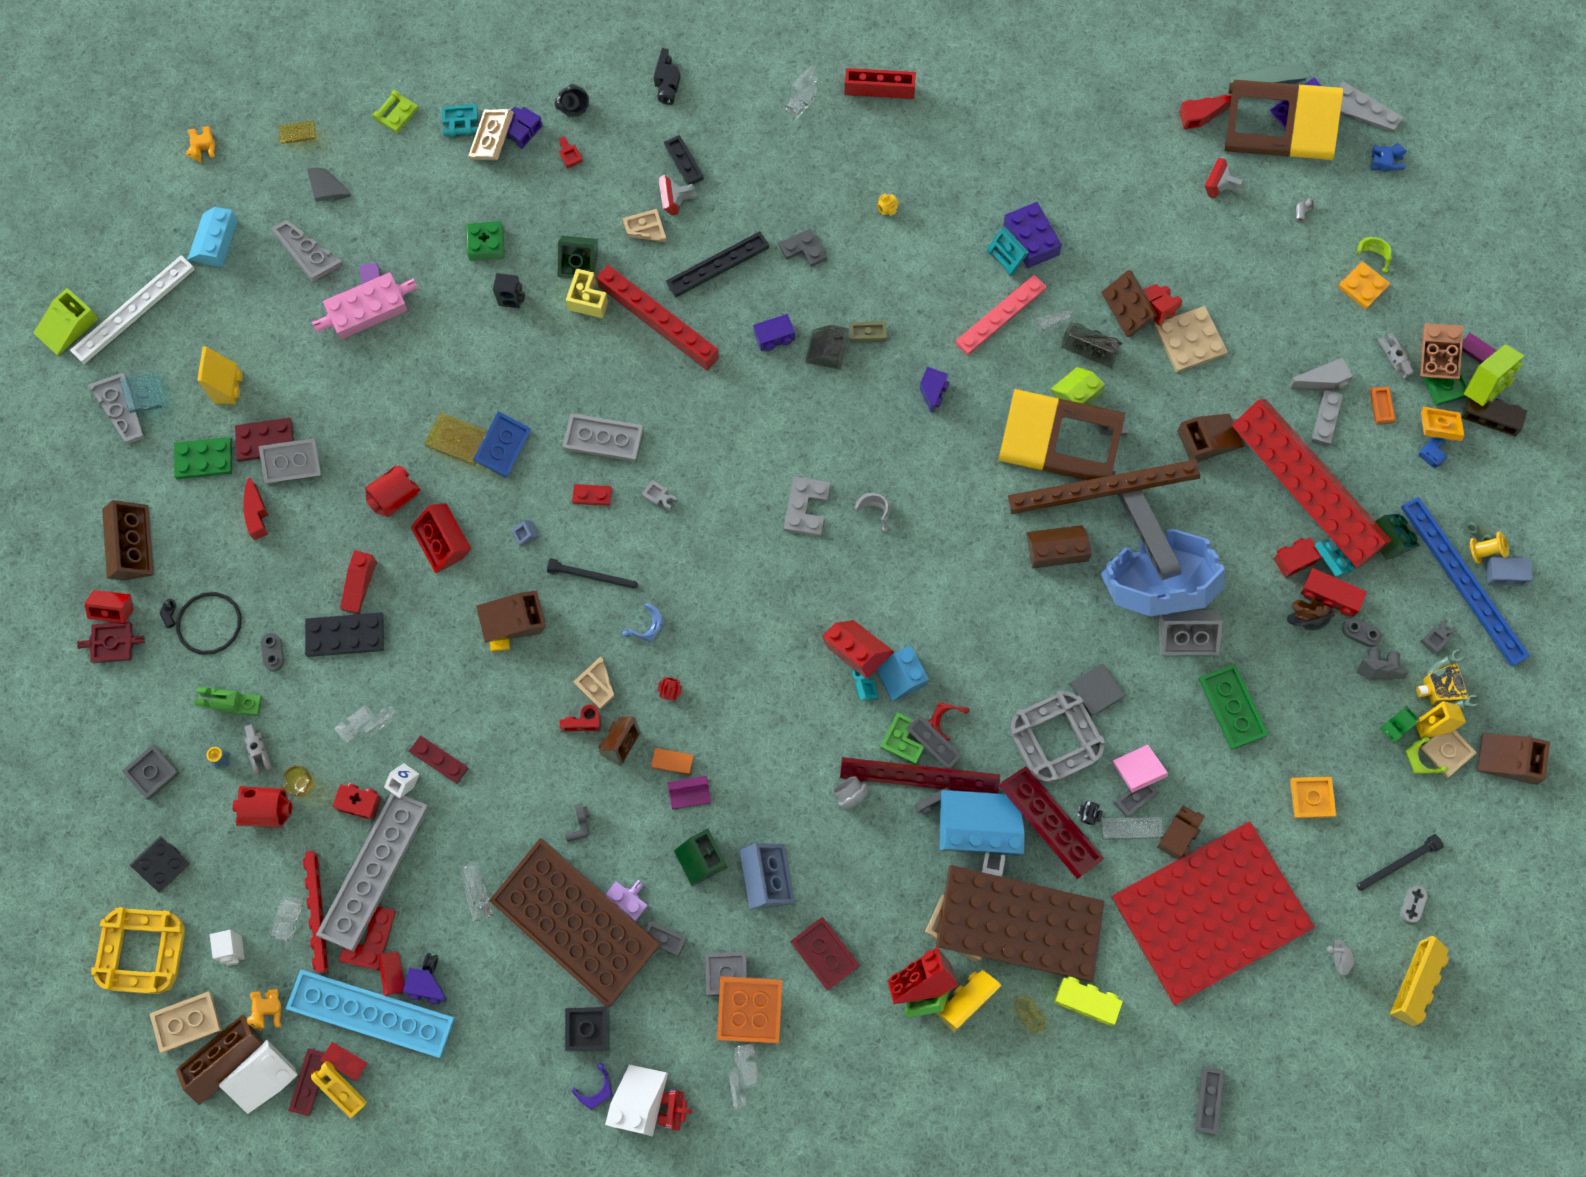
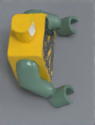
M1454 650L1452 656H1447L1437 661L1427 671V676L1423 679L1425 685L1416 687V693L1419 698L1429 696L1431 705H1439L1445 701L1460 706L1461 710L1467 709L1468 706L1474 709L1479 708V703L1471 704L1472 700L1478 699L1476 695L1468 697L1458 664H1454V661L1461 662L1465 660V656L1460 659L1456 658V654L1462 650Z

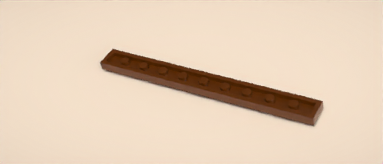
M1195 459L1008 495L1012 515L1200 479V471Z

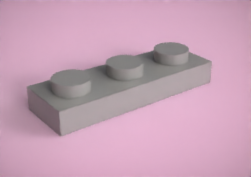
M1324 390L1311 441L1330 446L1343 394Z

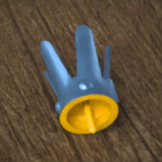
M211 747L207 751V759L211 761L216 769H219L218 762L225 766L230 764L223 757L224 755L229 756V752L222 751L219 747Z

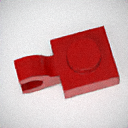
M565 136L560 138L559 142L562 150L559 151V154L566 168L568 169L582 163L583 160L576 145L570 146Z

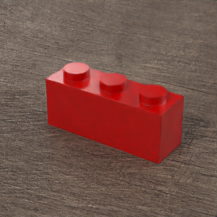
M1314 568L1308 573L1300 592L1307 600L1313 601L1315 599L1322 603V605H1327L1331 609H1337L1341 614L1348 617H1355L1360 611L1367 593L1363 589Z

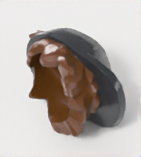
M1315 599L1310 604L1302 600H1296L1291 604V608L1295 612L1287 616V622L1292 625L1302 626L1306 630H1319L1330 622L1331 617L1335 616V611L1327 605H1320Z

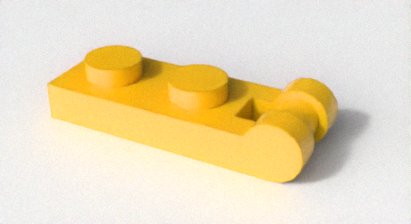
M326 1061L319 1071H315L311 1075L313 1082L350 1119L366 1105L367 1101L335 1070L333 1064L329 1061ZM326 1075L331 1079L328 1082L324 1078Z

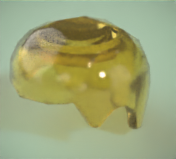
M294 765L284 772L286 779L284 787L290 795L302 797L309 794L314 786V776L309 769Z

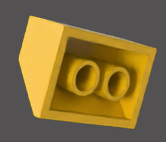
M983 969L979 973L975 970L967 978L969 983L965 987L960 985L952 993L954 997L950 1001H946L943 1011L937 1013L953 1032L963 1025L1002 986Z

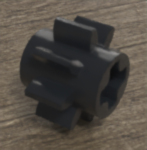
M1085 801L1084 805L1080 804L1077 816H1081L1080 821L1082 823L1095 825L1096 821L1100 822L1103 811L1099 810V804Z

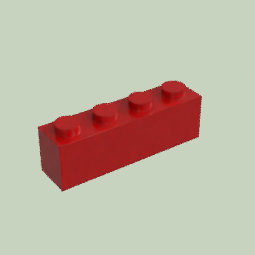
M846 68L844 95L914 99L916 72Z

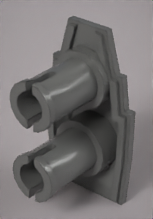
M1376 647L1368 649V659H1362L1356 672L1370 679H1405L1409 673L1408 670L1399 666V652L1390 651L1387 654L1388 660L1381 661V650Z

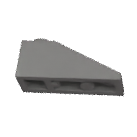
M1340 358L1293 377L1289 387L1313 390H1334L1338 388L1341 390L1349 385L1353 375L1343 358Z

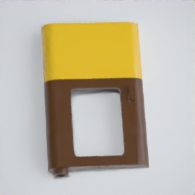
M1235 79L1233 83H1229L1228 94L1232 95L1224 151L1323 160L1334 159L1343 88ZM1239 98L1288 101L1289 110L1285 135L1269 136L1236 133L1235 123Z
M1014 389L998 461L1083 480L1115 475L1116 471H1113L1125 413ZM1063 418L1107 426L1113 429L1106 463L1056 453L1055 447Z

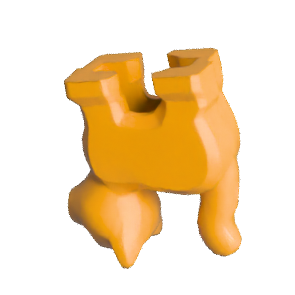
M210 126L202 127L204 133L201 135L197 134L196 129L188 130L190 148L186 151L187 157L201 163L202 150H208V155L211 158L215 157L216 143Z
M278 989L268 990L267 993H264L267 999H262L261 991L252 992L250 994L252 1014L247 1018V1025L261 1031L265 1024L263 1015H273L274 1026L280 1028L281 1003L278 999Z

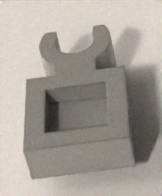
M654 480L649 483L641 494L644 499L657 507L662 503L664 508L669 511L672 508L667 502H677V498L674 495H666L668 493L667 488Z

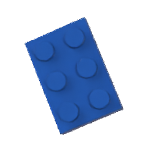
M498 411L472 461L506 478L531 428Z

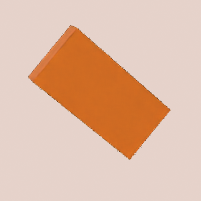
M1390 387L1371 388L1369 391L1375 424L1394 423L1396 419Z
M655 748L651 768L690 775L694 755Z

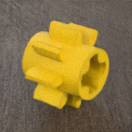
M884 193L878 197L877 208L882 215L889 214V216H892L897 212L896 209L899 206V202L893 194L886 195Z

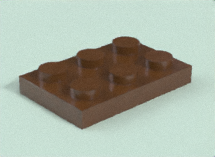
M1130 270L1126 271L1101 292L1126 337L1133 336L1158 316L1135 275Z

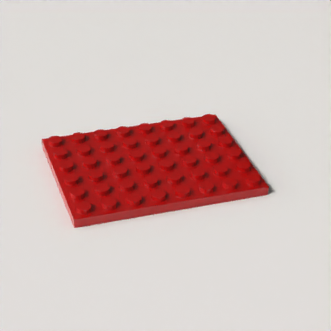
M1250 821L1111 896L1174 1006L1315 928Z

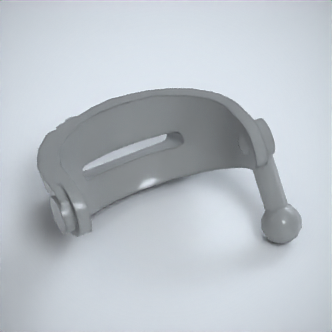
M875 492L864 494L856 502L854 510L859 512L866 506L880 507L885 512L881 519L883 523L882 531L887 532V520L892 509V501H887L885 497Z
M1336 940L1334 947L1329 946L1327 948L1328 953L1334 952L1335 967L1339 974L1348 975L1350 970L1355 968L1352 951L1348 946L1344 945L1342 940Z

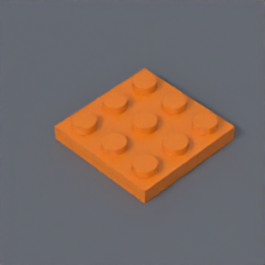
M721 976L717 1040L779 1043L782 979Z

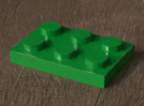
M230 437L174 443V477L176 479L232 474V439Z

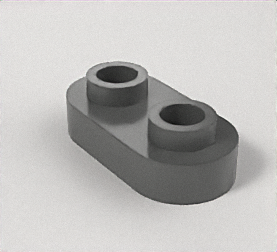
M1357 619L1347 620L1342 627L1343 634L1347 638L1368 647L1378 645L1382 639L1379 629ZM1351 625H1354L1357 630H1353ZM1369 633L1374 634L1375 638H1371Z
M275 633L264 635L261 639L263 664L270 671H278L284 665L282 641ZM273 640V643L268 645V641ZM271 658H276L273 663H270Z
M941 791L916 803L914 807L917 813L922 812L925 815L934 810L933 806L937 804L941 806Z

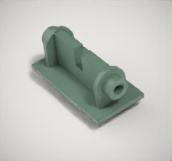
M1472 513L1461 525L1463 529L1480 542L1496 538L1497 531L1491 526L1487 527V523L1479 518L1477 514L1474 515Z

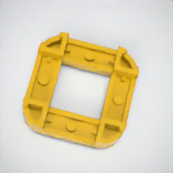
M124 907L115 908L105 919L101 920L99 925L102 927L95 967L91 968V974L94 976L96 983L103 989L116 992L161 994L171 990L177 979L185 935L183 920L166 910L153 911L126 909ZM125 930L162 933L155 972L118 970Z

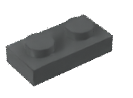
M1152 784L1133 793L1129 789L1114 804L1128 818L1153 798L1158 791Z
M649 921L646 931L661 943L659 949L679 957L687 937Z

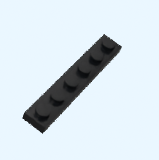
M759 231L666 280V284L676 298L769 249V244Z

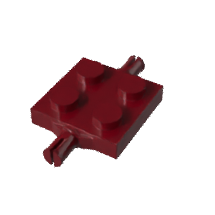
M131 622L93 624L89 640L77 641V648H89L90 662L93 664L131 661L133 644H145V636L133 637V624Z

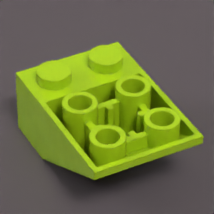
M66 288L52 301L33 334L59 356L99 319L84 302Z

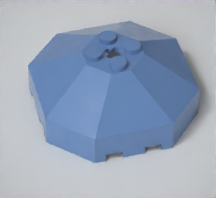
M1170 529L1166 530L1165 537L1179 562L1181 575L1162 581L1141 540L1140 552L1132 553L1131 548H1123L1119 553V557H1115L1111 562L1107 563L1106 569L1101 575L1115 605L1147 616H1156L1206 608L1224 589L1225 568L1223 564H1219V557L1215 550H1211L1209 539Z

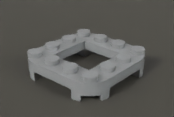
M1064 690L1026 709H1020L1016 712L1010 723V734L1027 768L1042 784L1058 782L1092 766L1100 759L1104 750V738L1099 735L1086 711L1083 699L1079 695L1077 696ZM1065 714L1082 747L1050 762L1046 759L1031 729Z

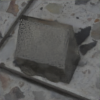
M828 325L813 329L805 363L841 370L849 338V328Z

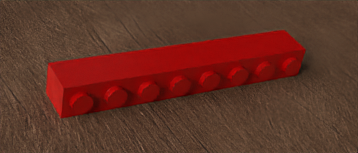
M607 265L596 276L600 289L706 371L719 359L718 348L611 266Z

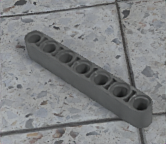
M1142 491L1118 494L1160 579L1163 581L1181 575L1179 562Z

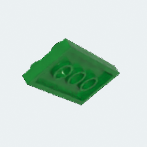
M1236 664L1199 677V682L1231 750L1269 735Z

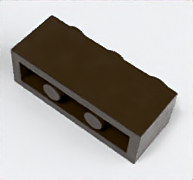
M1468 397L1461 418L1516 437L1523 428L1528 410L1522 409L1518 405L1504 403L1500 399H1494L1492 402L1488 401L1482 406Z

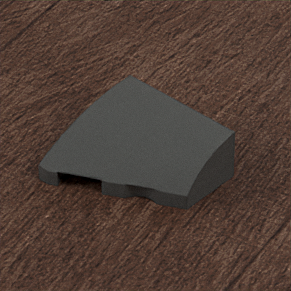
M318 167L307 169L316 202L333 197L335 200L351 196L350 192L327 169Z

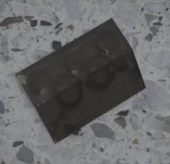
M1071 322L1065 331L1061 348L1112 368L1123 343L1114 337L1105 336L1097 330L1085 328L1080 323Z

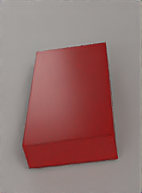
M399 952L379 954L378 962L384 996L403 994L405 985Z

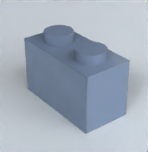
M1502 555L1492 556L1486 562L1487 585L1527 586L1532 581L1531 558H1523V556H1513L1511 558H1504Z

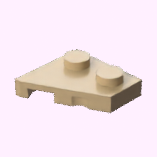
M657 209L622 218L628 237L667 242Z
M601 656L574 681V684L600 710L615 697Z

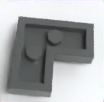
M811 228L779 242V247L786 260L801 253L804 254L810 267L827 260V256Z

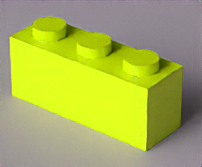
M1070 976L1067 979H1062L1054 1004L1111 1027L1115 1025L1123 1002L1118 999L1119 996L1107 992V994L1101 993L1098 987L1087 984V987L1081 985L1078 979Z

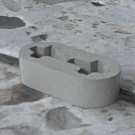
M1413 886L1406 893L1400 916L1408 924L1415 923L1421 918L1427 899V892L1423 887ZM1419 891L1418 895L1421 898L1417 899L1414 903L1415 896L1412 893ZM1413 906V914L1415 915V917H1412L1410 919L1409 914H1407L1406 911L1411 910Z

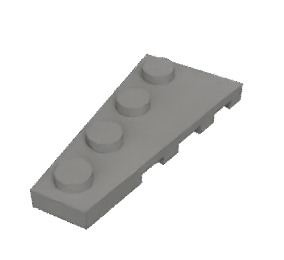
M286 220L271 228L275 237L312 282L343 265L339 258H335L327 249L317 245L316 241L312 238L309 239L304 235V232Z
M124 372L88 385L127 445L145 439L130 386Z

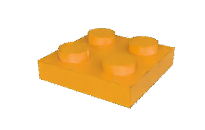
M1362 261L1338 285V288L1366 310L1391 283Z
M1429 407L1422 408L1421 418L1425 436L1444 438L1451 441L1463 440L1464 430L1460 412Z
M1332 777L1290 779L1294 819L1336 817Z

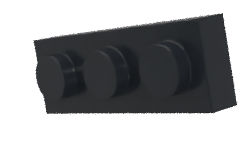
M680 135L664 142L665 148L687 185L704 180V175Z

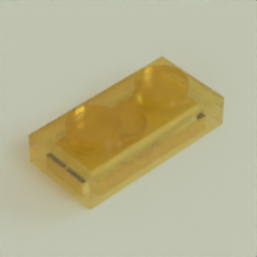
M313 120L278 125L281 144L316 139V128Z

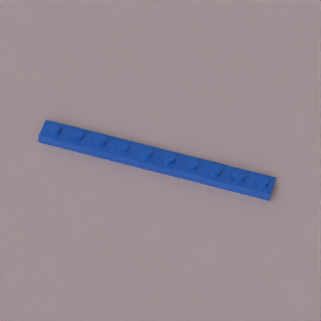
M1417 497L1402 505L1401 509L1510 666L1513 667L1530 657L1527 650L1421 499Z

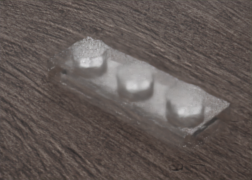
M1162 817L1101 819L1102 840L1162 839L1164 837Z

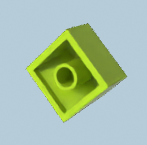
M1076 367L1053 386L1050 391L1057 398L1089 405L1103 393L1105 383L1092 371Z

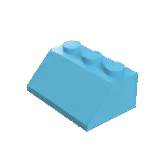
M214 207L203 213L188 261L223 267L238 222L232 210Z

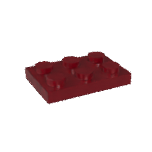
M291 418L235 425L236 456L238 462L261 459L259 446L292 442Z
M823 916L790 941L827 992L860 967Z

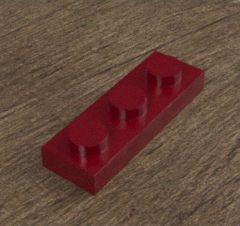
M421 735L409 750L411 754L456 784L459 783L469 769L466 765Z
M312 1049L307 1050L288 1111L306 1116L311 1115L319 1089L311 1079V1075L315 1071H319L324 1064L320 1060L324 1052Z

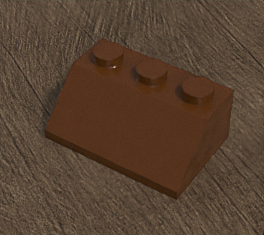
M1083 525L1026 532L1032 569L1089 562L1092 555L1089 537Z

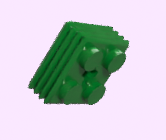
M501 221L466 224L467 255L469 261L505 257L504 228Z

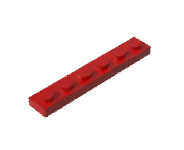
M308 851L305 852L306 858H303V867L307 870L305 887L306 890H309V898H307L306 902L307 908L311 912L308 924L313 934V938H310L311 949L314 950L315 958H312V966L316 973L323 975L329 973L326 940L316 936L324 920L319 861L316 852Z

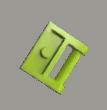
M393 90L388 100L378 111L372 114V117L398 134L419 107L402 96L398 91ZM395 101H398L399 103L386 118L383 117Z

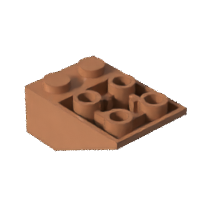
M1424 324L1421 342L1420 377L1460 379L1463 325Z

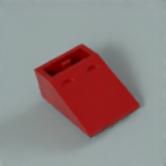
M938 947L927 951L923 957L911 962L905 969L893 974L887 980L894 1004L941 997L958 985L951 963Z

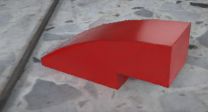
M250 477L246 481L244 490V517L249 535L254 540L268 535L262 518L269 516L255 482Z

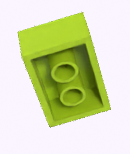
M1507 344L1503 345L1478 366L1464 395L1482 406L1488 401L1492 402L1497 394L1503 393L1506 386L1510 387L1515 380L1513 376L1522 368L1523 363L1521 362L1525 355Z

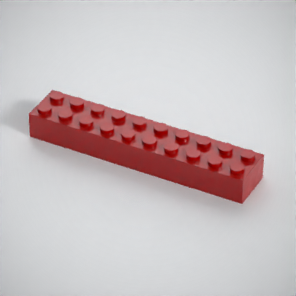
M1267 399L1257 400L1232 424V427L1356 568L1363 566L1392 541Z

